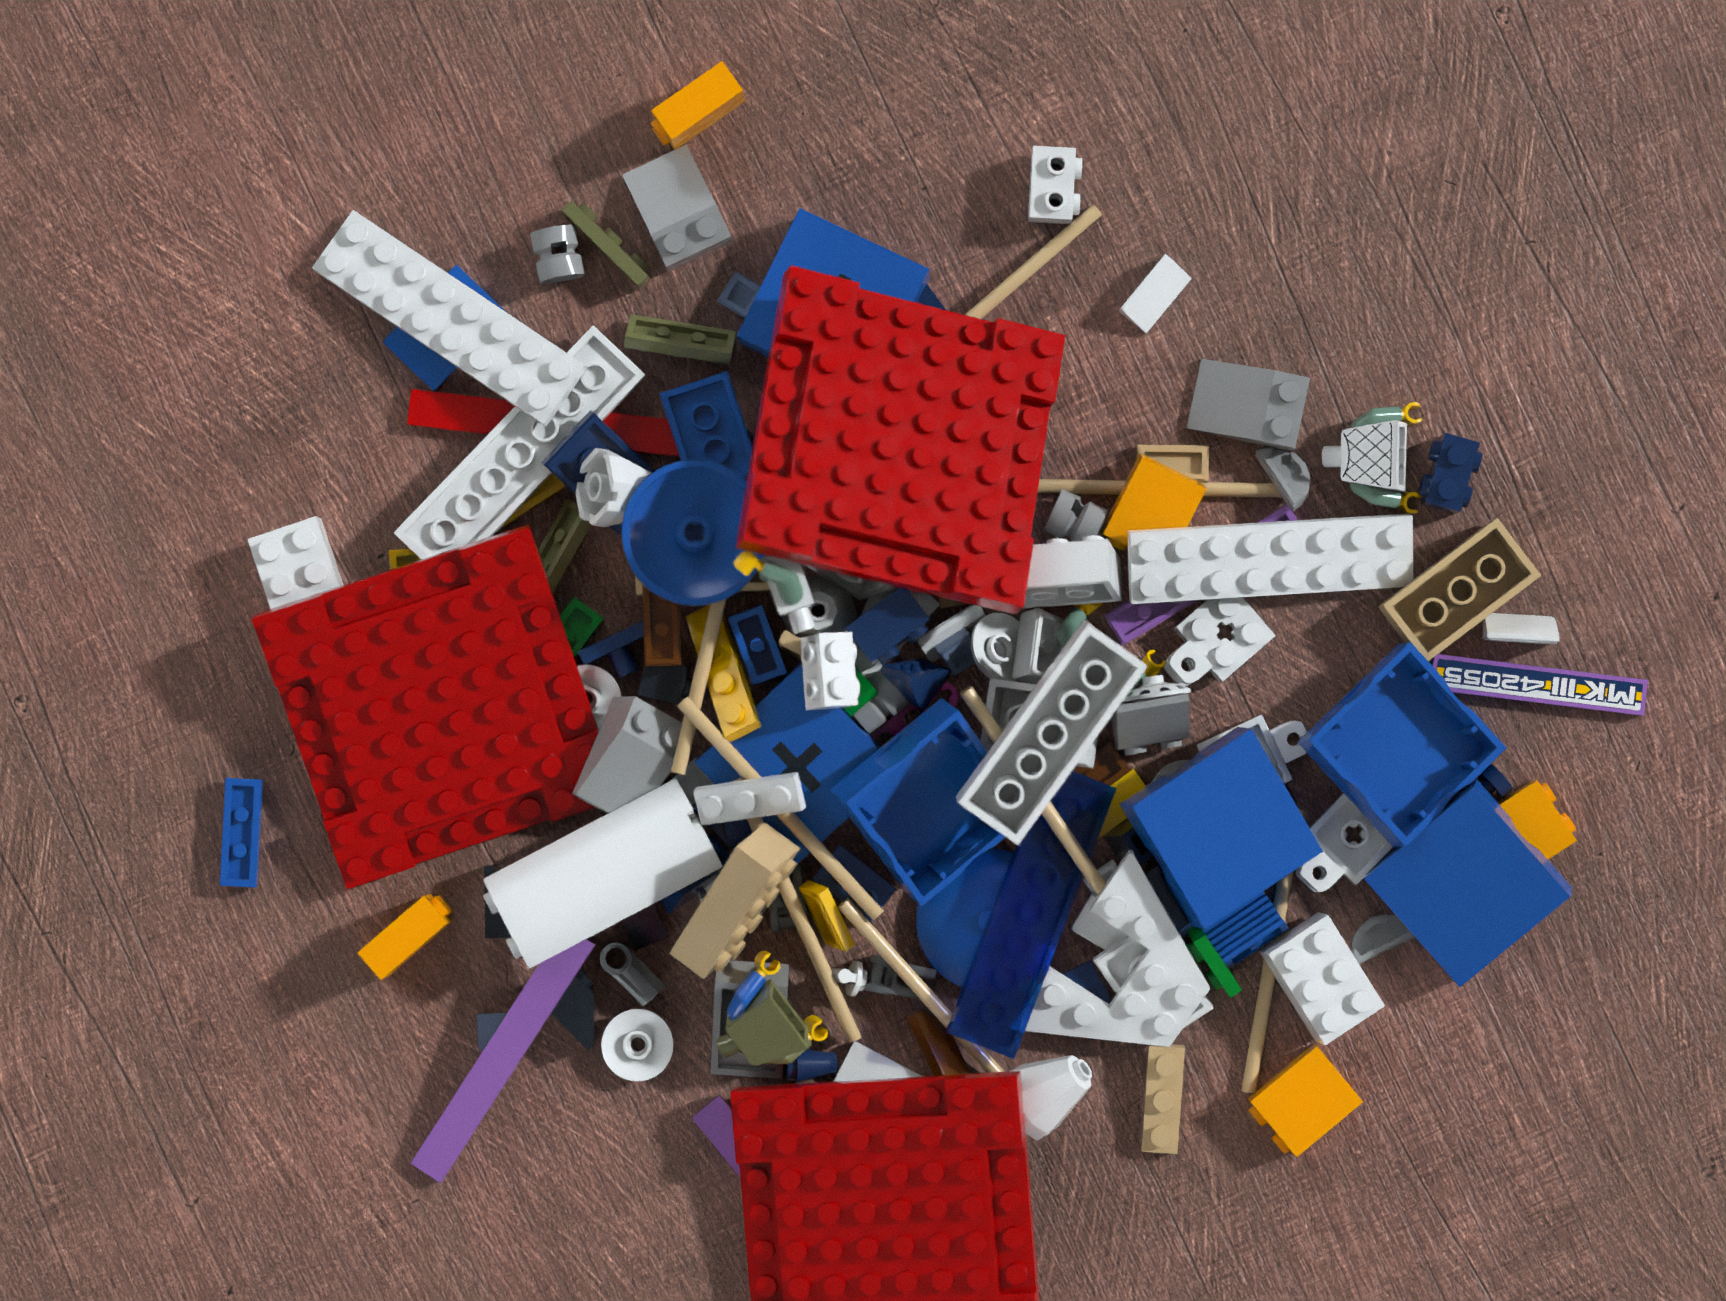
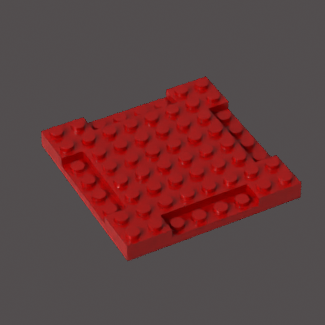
M790 265L782 278L736 548L1016 614L1024 608L1034 545V538H1031L1050 408L1056 401L1066 335L1000 318L990 322L859 288V282Z
M529 524L252 616L251 620L274 685L278 688L324 818L323 824L346 889L414 868L417 863L551 819L553 822L596 808L572 795L598 735L599 728Z
M1021 1071L735 1087L730 1092L736 1164H739L751 1301H1040Z

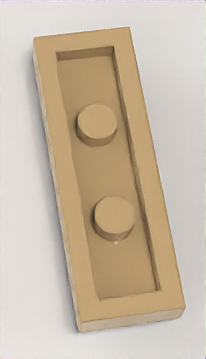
M1172 1044L1170 1047L1148 1045L1141 1138L1142 1152L1178 1154L1185 1057L1184 1045Z

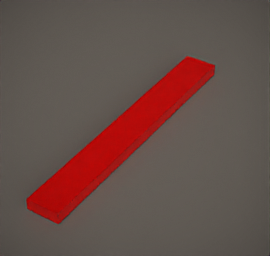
M411 389L407 425L488 435L515 406L507 400ZM611 412L603 420L635 452L680 457L668 419Z

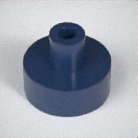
M1490 764L1480 774V777L1484 780L1481 785L1489 794L1494 791L1499 797L1503 798L1513 789L1510 782L1493 764Z

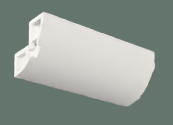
M675 778L484 878V883L489 892L484 894L483 897L492 914L500 913L512 937L507 939L506 942L515 959L523 957L530 969L723 866L685 793Z

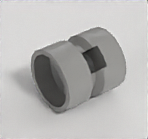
M575 225L553 226L530 233L533 253L540 256V260L536 263L540 284L559 283L585 275L581 255L575 253V249L579 246ZM561 248L562 253L552 255V249Z
M1062 489L1043 531L1057 538L1068 536L1070 537V542L1082 541V538L1085 536L1098 534L1108 509L1092 502H1088L1085 505L1081 504L1079 496Z
M881 669L868 678V681L877 690L878 694L854 714L855 718L871 736L887 724L886 717L888 715L897 716L911 704L880 672Z

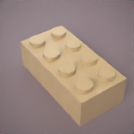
M1496 518L1488 522L1418 575L1409 584L1380 604L1378 608L1405 643L1411 642L1429 661L1534 582L1541 574L1500 520Z
M766 822L736 846L669 954L702 979H705L714 970L720 973L730 959L735 960L745 947L746 942L743 941V938L747 932L751 934L761 922L763 916L759 913L763 907H769L779 894L780 890L776 886L781 879L785 881L795 869L797 863L793 859L800 848Z

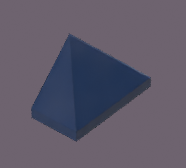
M921 658L882 665L880 672L922 714L950 677L951 669Z

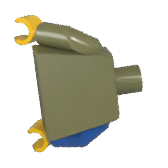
M761 951L756 955L754 964L757 970L751 971L727 1008V1034L716 1040L718 1050L723 1057L728 1058L741 1051L750 1064L754 1066L764 1063L790 1064L811 1046L812 1040L823 1041L828 1035L827 1029L823 1026L815 1030L822 1023L821 1018L816 1015H810L803 1022L773 980H765L764 977L766 975L776 974L780 969V962L776 959L771 962L770 966L764 967V962L770 956V953L767 951Z

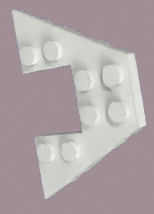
M1129 849L1089 907V910L1146 947L1147 951L1110 1004L1049 966L1009 1023V1028L1012 1030L1170 1047L1210 990L1209 983L1196 964L1189 948L1185 945L1173 920L1137 861L1134 852Z

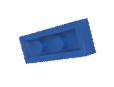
M225 778L220 886L258 887L263 779Z

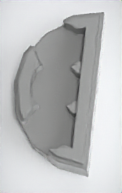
M1274 447L1256 450L1255 457L1290 510L1294 512L1304 503L1309 493L1310 473L1306 463L1294 452L1288 453L1284 450L1274 449Z
M1382 914L1369 918L1358 927L1352 937L1350 951L1357 962L1361 964L1415 936L1397 916Z

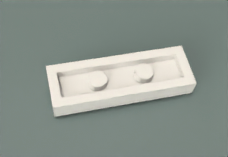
M798 772L700 786L693 790L701 825L798 812L806 807Z

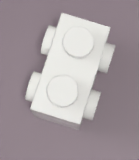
M1032 147L1028 222L1070 224L1073 215H1079L1080 194L1074 193V180H1081L1082 158H1076V148ZM1058 164L1062 170L1055 171L1051 168V165ZM1055 199L1060 203V206L1053 207L1049 201Z
M852 632L818 633L801 637L806 710L839 709L858 705L857 698L860 693V685L855 675L854 663L857 657V648L853 642Z

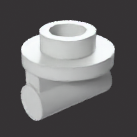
M854 960L849 970L841 968L831 969L837 983H846V994L848 996L855 997L858 991L864 990L867 982V971L863 969L862 962Z

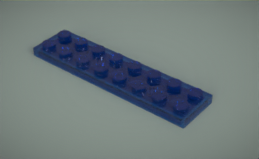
M1071 771L1050 801L1090 859L1116 788ZM1040 814L1021 842L1016 845L945 1032L1012 1059L1016 1056L1083 879V874L1042 814Z

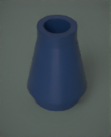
M807 1049L792 1063L784 1064L785 1079L794 1080L795 1083L837 1073V1056L835 1052Z

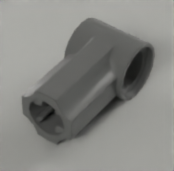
M613 940L602 948L600 954L602 968L611 974L643 1007L665 986V983L625 942ZM612 948H620L625 952L627 959L623 965L613 967L606 961L607 952Z

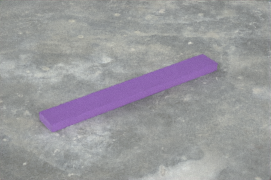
M585 939L539 963L411 1162L412 1165L439 1183L444 1180L595 946L593 943Z

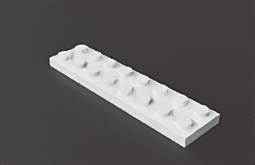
M352 210L312 267L316 273L545 427L587 369L583 363L354 210Z
M594 325L567 352L583 363L587 369L548 425L545 427L517 407H514L394 532L420 559L493 536L552 475V472L541 462L591 410L603 421L646 377Z
M1410 514L1127 531L1129 602L1131 604L1405 587L1414 580L1413 516Z

